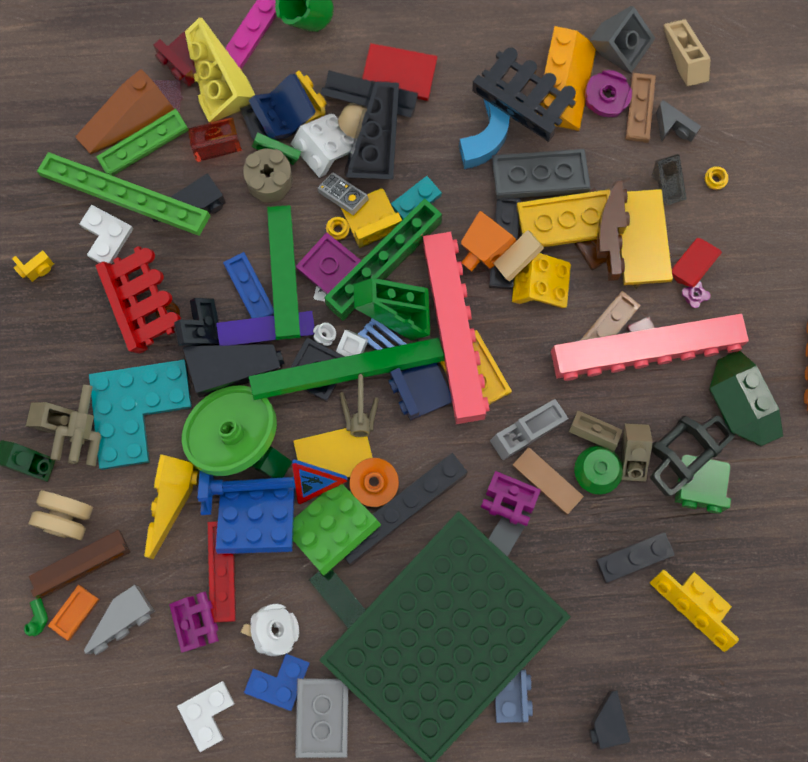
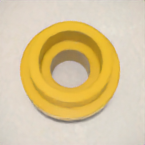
M722 167L710 168L704 177L706 185L714 190L724 188L729 179L726 170ZM717 176L720 181L715 182L712 177Z
M334 217L328 221L326 231L336 240H342L349 234L350 227L346 219ZM336 226L342 227V231L335 232L334 228Z

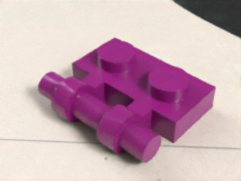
M495 471L486 493L487 496L495 498L494 502L484 499L480 508L490 511L489 514L493 516L497 514L510 520V523L515 525L519 523L527 527L530 517L521 514L522 510L532 514L541 489ZM501 502L514 506V511L501 506Z
M206 592L196 594L199 603L197 605L194 596L169 604L181 653L205 646L204 635H207L209 644L219 641L216 632L219 631L217 623H214L211 613L213 606L211 601H208ZM200 612L202 615L204 627H201L198 613Z

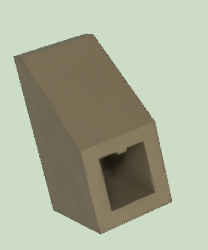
M625 424L621 456L623 465L622 480L646 482L653 443L649 425Z

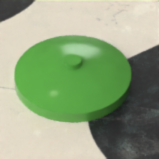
M238 385L219 389L202 399L189 414L182 431L184 453L198 470L206 474L227 476L241 472L255 464L270 447L277 428L275 410L267 398L254 400L251 387Z

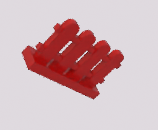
M138 246L134 248V254L123 260L119 257L113 259L115 264L103 261L95 266L128 351L141 354L148 350L146 345L154 344V338L166 332L168 335L175 333L174 322L181 318L177 313H167L165 307L172 302V295L167 291H158L156 285L163 281L164 275L159 270H150L148 266L155 259L154 251L149 248L142 249ZM141 268L143 275L130 281L128 275ZM150 289L152 296L138 302L136 296ZM158 311L160 317L147 324L145 317Z

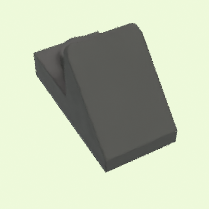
M662 100L656 115L661 142H663L672 129L680 138L692 142L701 126L666 101Z

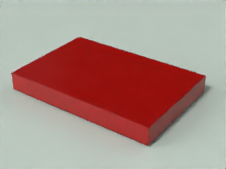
M370 43L362 78L371 81L398 82L399 88L419 93L417 99L428 101L438 56Z

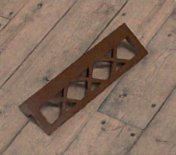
M117 530L28 576L34 589L30 590L33 597L44 598L131 553L121 531Z

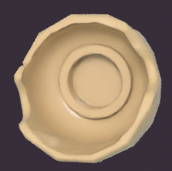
M349 103L341 112L338 124L347 136L355 137L364 108L363 105Z

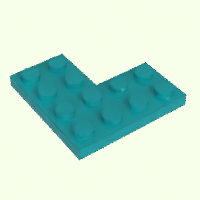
M185 360L89 374L90 386H93L91 398L95 432L101 434L98 451L99 469L105 470L150 463L144 415L192 408Z

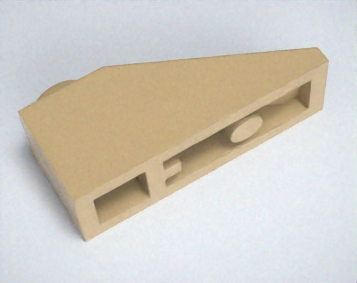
M686 19L664 24V31L678 72L685 84L690 86L709 81L710 57Z

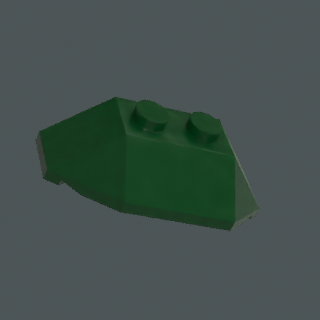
M741 351L718 359L709 390L730 432L760 447L783 437L780 410L757 365Z

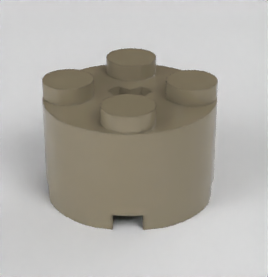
M261 149L247 156L243 174L250 194L264 203H274L282 200L293 184L288 159L280 150Z

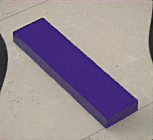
M312 311L299 312L300 337L314 335ZM274 316L216 323L219 346L276 340Z

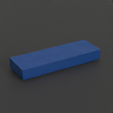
M245 252L224 261L223 264L251 318L274 316V308Z

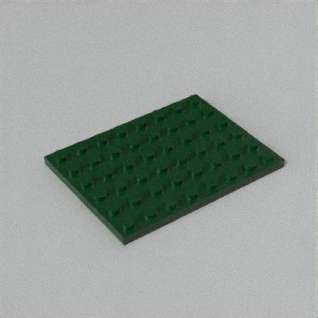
M458 510L328 649L319 661L425 762H436L571 616Z

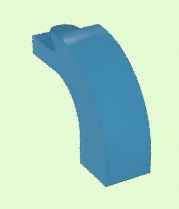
M484 100L489 118L487 128L480 134L459 140V151L464 169L489 161L492 155H496L502 148L507 136L510 116Z

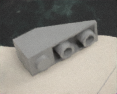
M132 586L112 600L84 649L86 654H100L109 647L107 643L115 638L117 641L124 638L130 633L128 629L136 624L141 626L151 619L150 614L155 611L139 586Z

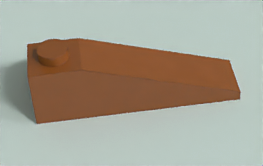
M140 69L118 88L75 138L90 154H93L133 135L168 114L174 108L157 85Z

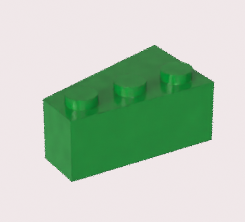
M370 278L354 284L355 309L411 341L430 335L428 288Z

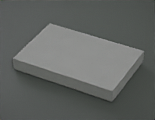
M297 678L295 757L347 758L348 687L339 679Z

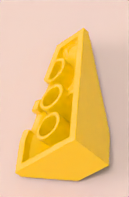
M160 455L154 488H157L158 497L155 498L151 505L152 517H155V520L150 522L148 527L144 555L149 559L155 558L192 493L193 486L198 484L200 471L191 462Z

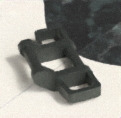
M682 416L678 420V424L659 442L655 441L652 444L651 451L663 461L651 474V480L666 497L674 495L682 486L688 484L694 478L693 475L712 457H717L722 452V449L735 437V434L730 432L727 424L720 416L711 418L703 425L687 416ZM713 423L725 434V438L719 444L705 430ZM684 431L693 435L705 449L688 467L673 450L668 448ZM667 465L681 479L671 489L660 478V473Z

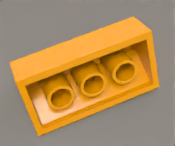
M554 26L544 75L552 73L556 76L554 87L559 91L565 86H572L575 89L576 94L573 100L576 101V104L573 108L568 106L561 115L562 123L559 127L579 131L586 100L585 88L590 80L596 49L590 40L577 30ZM549 93L540 106L547 110L556 97Z

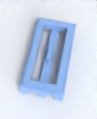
M371 319L364 326V329L358 333V335L368 339L367 344L374 350L383 348L366 335L368 332L386 347H395L372 328L374 325L397 345L406 344L385 325L374 319Z

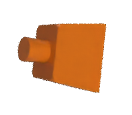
M480 211L461 241V245L469 252L461 263L471 272L480 261L488 268H493L495 266L494 262L517 240L512 234Z

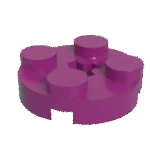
M605 70L592 76L585 88V104L587 108L603 117L619 116L627 108L632 98L631 87L629 88L626 82L627 79L621 73L613 70ZM610 89L614 97L606 98L603 92Z

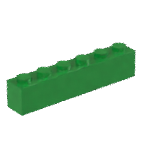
M423 199L324 297L326 306L344 321L355 310L354 284L370 278L385 280L423 242V236L430 235L441 224L442 213L426 199Z

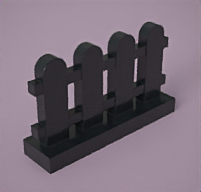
M507 48L503 53L498 51L496 54L498 60L489 71L485 69L482 72V76L478 74L474 79L472 92L549 142L554 136L556 126L559 127L562 123L561 115L568 106L573 108L576 104V101L573 100L576 94L575 89L572 86H565L561 91L554 87L556 76L552 73H546L542 78L535 75L537 64L532 60L526 61L523 65L517 63L518 52L514 48ZM512 68L517 73L507 84L502 79ZM532 81L536 86L527 97L521 92L528 82ZM550 93L556 98L546 110L540 105Z

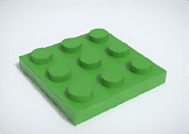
M341 484L321 494L294 518L293 541L324 576L381 524Z

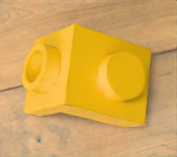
M43 250L25 265L16 256L12 258L17 264L13 267L22 278L27 276L32 282L39 276L46 275L54 265Z

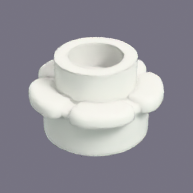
M329 323L317 325L313 330L315 333L314 339L317 343L329 346L335 340L336 330Z

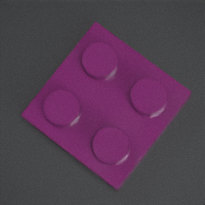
M326 232L296 265V270L327 295L361 260Z

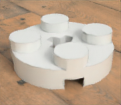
M280 604L268 605L252 615L251 635L255 649L259 653H265L269 656L283 655L290 652L294 642L298 640L299 625L293 613H289L284 609L286 608L285 606ZM272 624H274L275 628L279 629L276 635L272 633Z

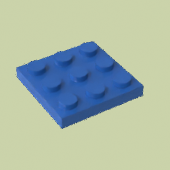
M295 488L224 492V494L220 495L216 538L217 554L292 552Z

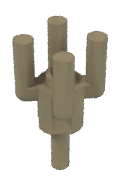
M83 385L78 412H71L68 427L58 426L56 428L50 459L61 460L64 439L68 437L71 443L68 463L78 465L81 446L84 445L85 441H90L86 465L96 467L101 434L91 431L94 416L88 414L93 386Z

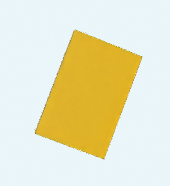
M475 330L476 342L473 343L474 351L479 352L480 365L477 366L478 374H483L485 388L481 390L483 397L488 398L490 405L511 394L512 390L478 331ZM442 361L440 364L447 375L445 361Z
M346 428L293 441L299 461L345 475L347 479L350 478L352 470L359 462L373 458L368 437H354L350 434V431H346Z

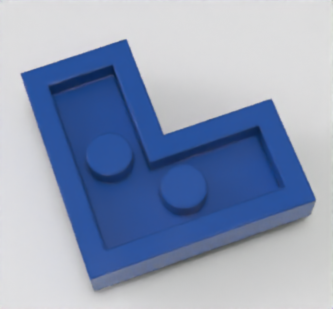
M286 654L277 677L253 669L244 693L292 711L297 698V678H305L310 663Z

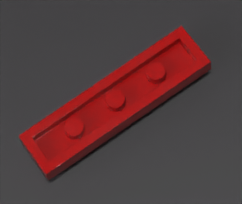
M208 522L209 601H211L213 609H211L214 623L236 622L234 553L217 554L218 522Z

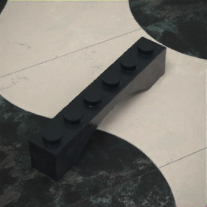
M453 453L448 455L373 514L381 526L344 557L350 566L369 553L409 518L467 476L468 471Z

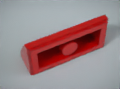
M696 238L671 269L672 276L677 283L694 288L721 255L722 251L705 240Z

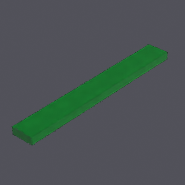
M439 338L253 375L249 376L253 399L258 400L358 379L359 374H362L364 378L389 373L398 368L403 370L444 361V353Z

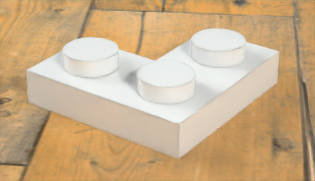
M93 205L90 206L79 224L82 228L98 236L87 254L89 258L98 263L104 261L112 264L113 259L117 257L133 231L131 225Z
M224 681L177 706L199 752L224 740L213 718L214 715L235 704Z

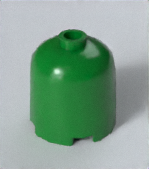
M276 0L275 3L277 17L281 18L289 26L308 32H319L327 27L334 13L332 0Z

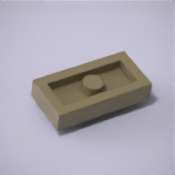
M577 411L569 432L614 452L622 429Z

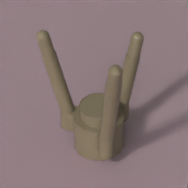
M359 374L358 413L354 414L352 419L344 393L340 392L339 395L346 419V431H350V434L354 437H367L370 435V431H374L373 423L379 398L376 397L374 399L370 416L367 418V414L363 413V375Z

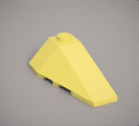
M198 18L185 31L190 58L195 63L196 73L194 74L195 82L199 83L201 93L198 95L199 103L208 122L213 123L240 112V108L250 104L248 100L255 93L247 77L203 18Z

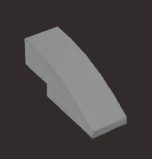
M556 399L497 433L490 442L504 461L569 418Z

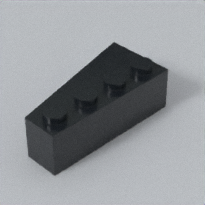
M371 81L344 170L346 177L393 179L399 93L398 82Z

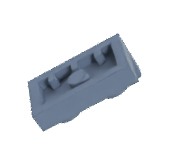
M521 670L495 698L496 723L528 722V716L533 715L532 701H527V690H531V676L526 675V670Z

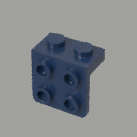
M295 74L288 75L270 93L253 95L248 100L265 133L274 140L290 137L315 114V108Z
M437 363L413 367L401 372L400 368L390 372L391 379L388 380L393 394L398 393L401 400L398 402L403 416L408 415L410 421L452 402L450 390Z

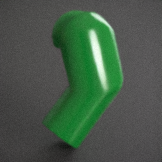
M42 598L30 602L34 616L24 626V632L28 636H37L42 633L48 622V615Z

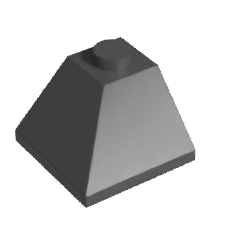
M630 6L602 22L591 37L590 42L600 56L627 73H632L655 40V37L635 7Z

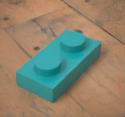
M426 176L393 201L391 206L396 213H399L403 220L423 199L432 204L442 196V192Z

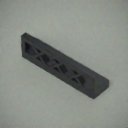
M328 70L325 87H322L321 95L364 106L371 80ZM399 88L397 114L411 118L414 115L419 93Z

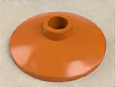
M381 458L365 459L359 462L352 470L349 482L350 490L363 505L369 507L385 505L393 499L398 490L399 479L397 472L386 460ZM372 477H376L379 480L375 486L369 483Z

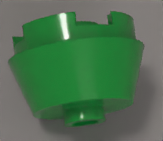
M593 446L587 448L578 456L574 466V473L577 482L584 490L592 494H606L613 491L620 484L623 477V465L615 452L602 446Z

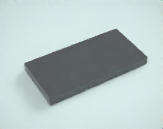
M585 149L492 155L496 199L590 192L591 187Z

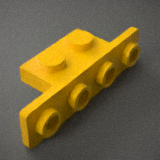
M662 570L651 580L650 584L723 652H726L739 641V638L721 622L732 606L695 572L686 579L683 585L679 584L665 570Z

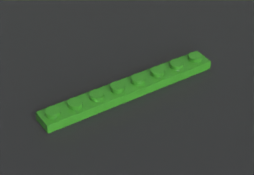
M49 152L37 170L38 174L42 177L200 236L210 218L208 211Z

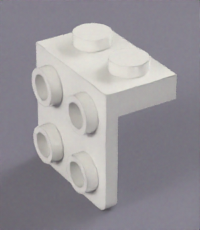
M331 113L301 125L291 145L301 151L300 156L320 178L327 174L334 160L350 154L354 138L347 136L341 130L338 118Z

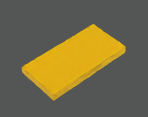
M610 189L517 203L521 234L523 235L529 230L543 247L596 240L599 221L611 193Z
M662 189L627 192L628 199L627 203H625V212H629L630 225L626 227L623 234H618L622 235L623 241L620 256L625 261V271L622 272L624 285L671 282L673 278Z

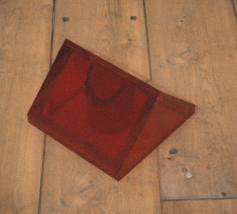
M233 117L188 128L190 145L196 162L242 151Z

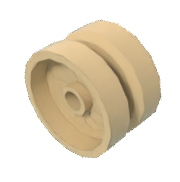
M41 490L36 503L38 506L50 510L49 514L41 511L32 512L28 524L43 529V532L55 536L69 537L82 541L86 528L82 524L72 521V519L88 520L93 507Z

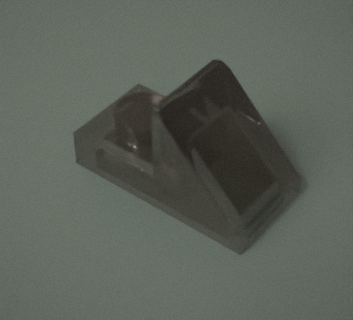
M676 154L656 160L652 178L658 181L659 189H662L663 205L666 206L686 200L680 155Z

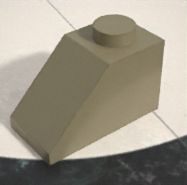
M47 402L31 403L26 427L55 434L58 426L68 427L71 412L77 411Z

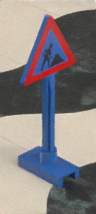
M295 459L292 460L294 477L224 482L223 480H214L213 475L200 471L197 499L198 502H201V515H211L213 495H222L224 492L295 488L297 502L302 504L347 482V476Z

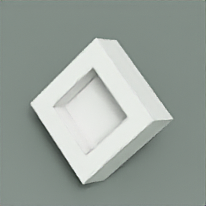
M345 330L336 352L345 357L363 353L368 339L350 330Z

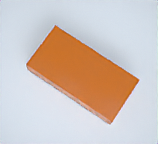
M78 585L49 623L48 627L67 641H70L100 599L81 585Z

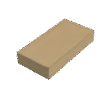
M527 230L494 264L508 281H511L544 247Z

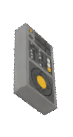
M333 172L317 188L320 194L352 215L369 200L367 194Z

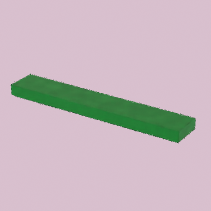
M291 205L267 207L276 340L300 338Z

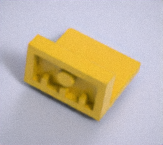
M383 188L367 194L369 200L354 215L341 208L359 248L386 237L402 221L399 213L394 212Z
M539 253L514 277L512 302L521 304L536 300L559 308H566L570 262Z

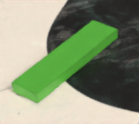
M174 109L96 157L106 174L114 176L189 129L178 111Z

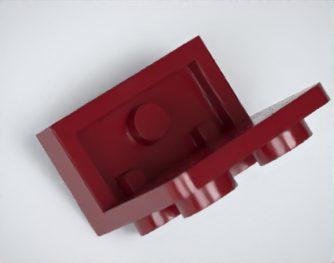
M185 31L168 46L161 39L153 44L157 53L155 55L156 59L163 66H168L171 69L172 75L178 81L182 80L190 87L195 82L194 74L196 73L194 60L190 58Z

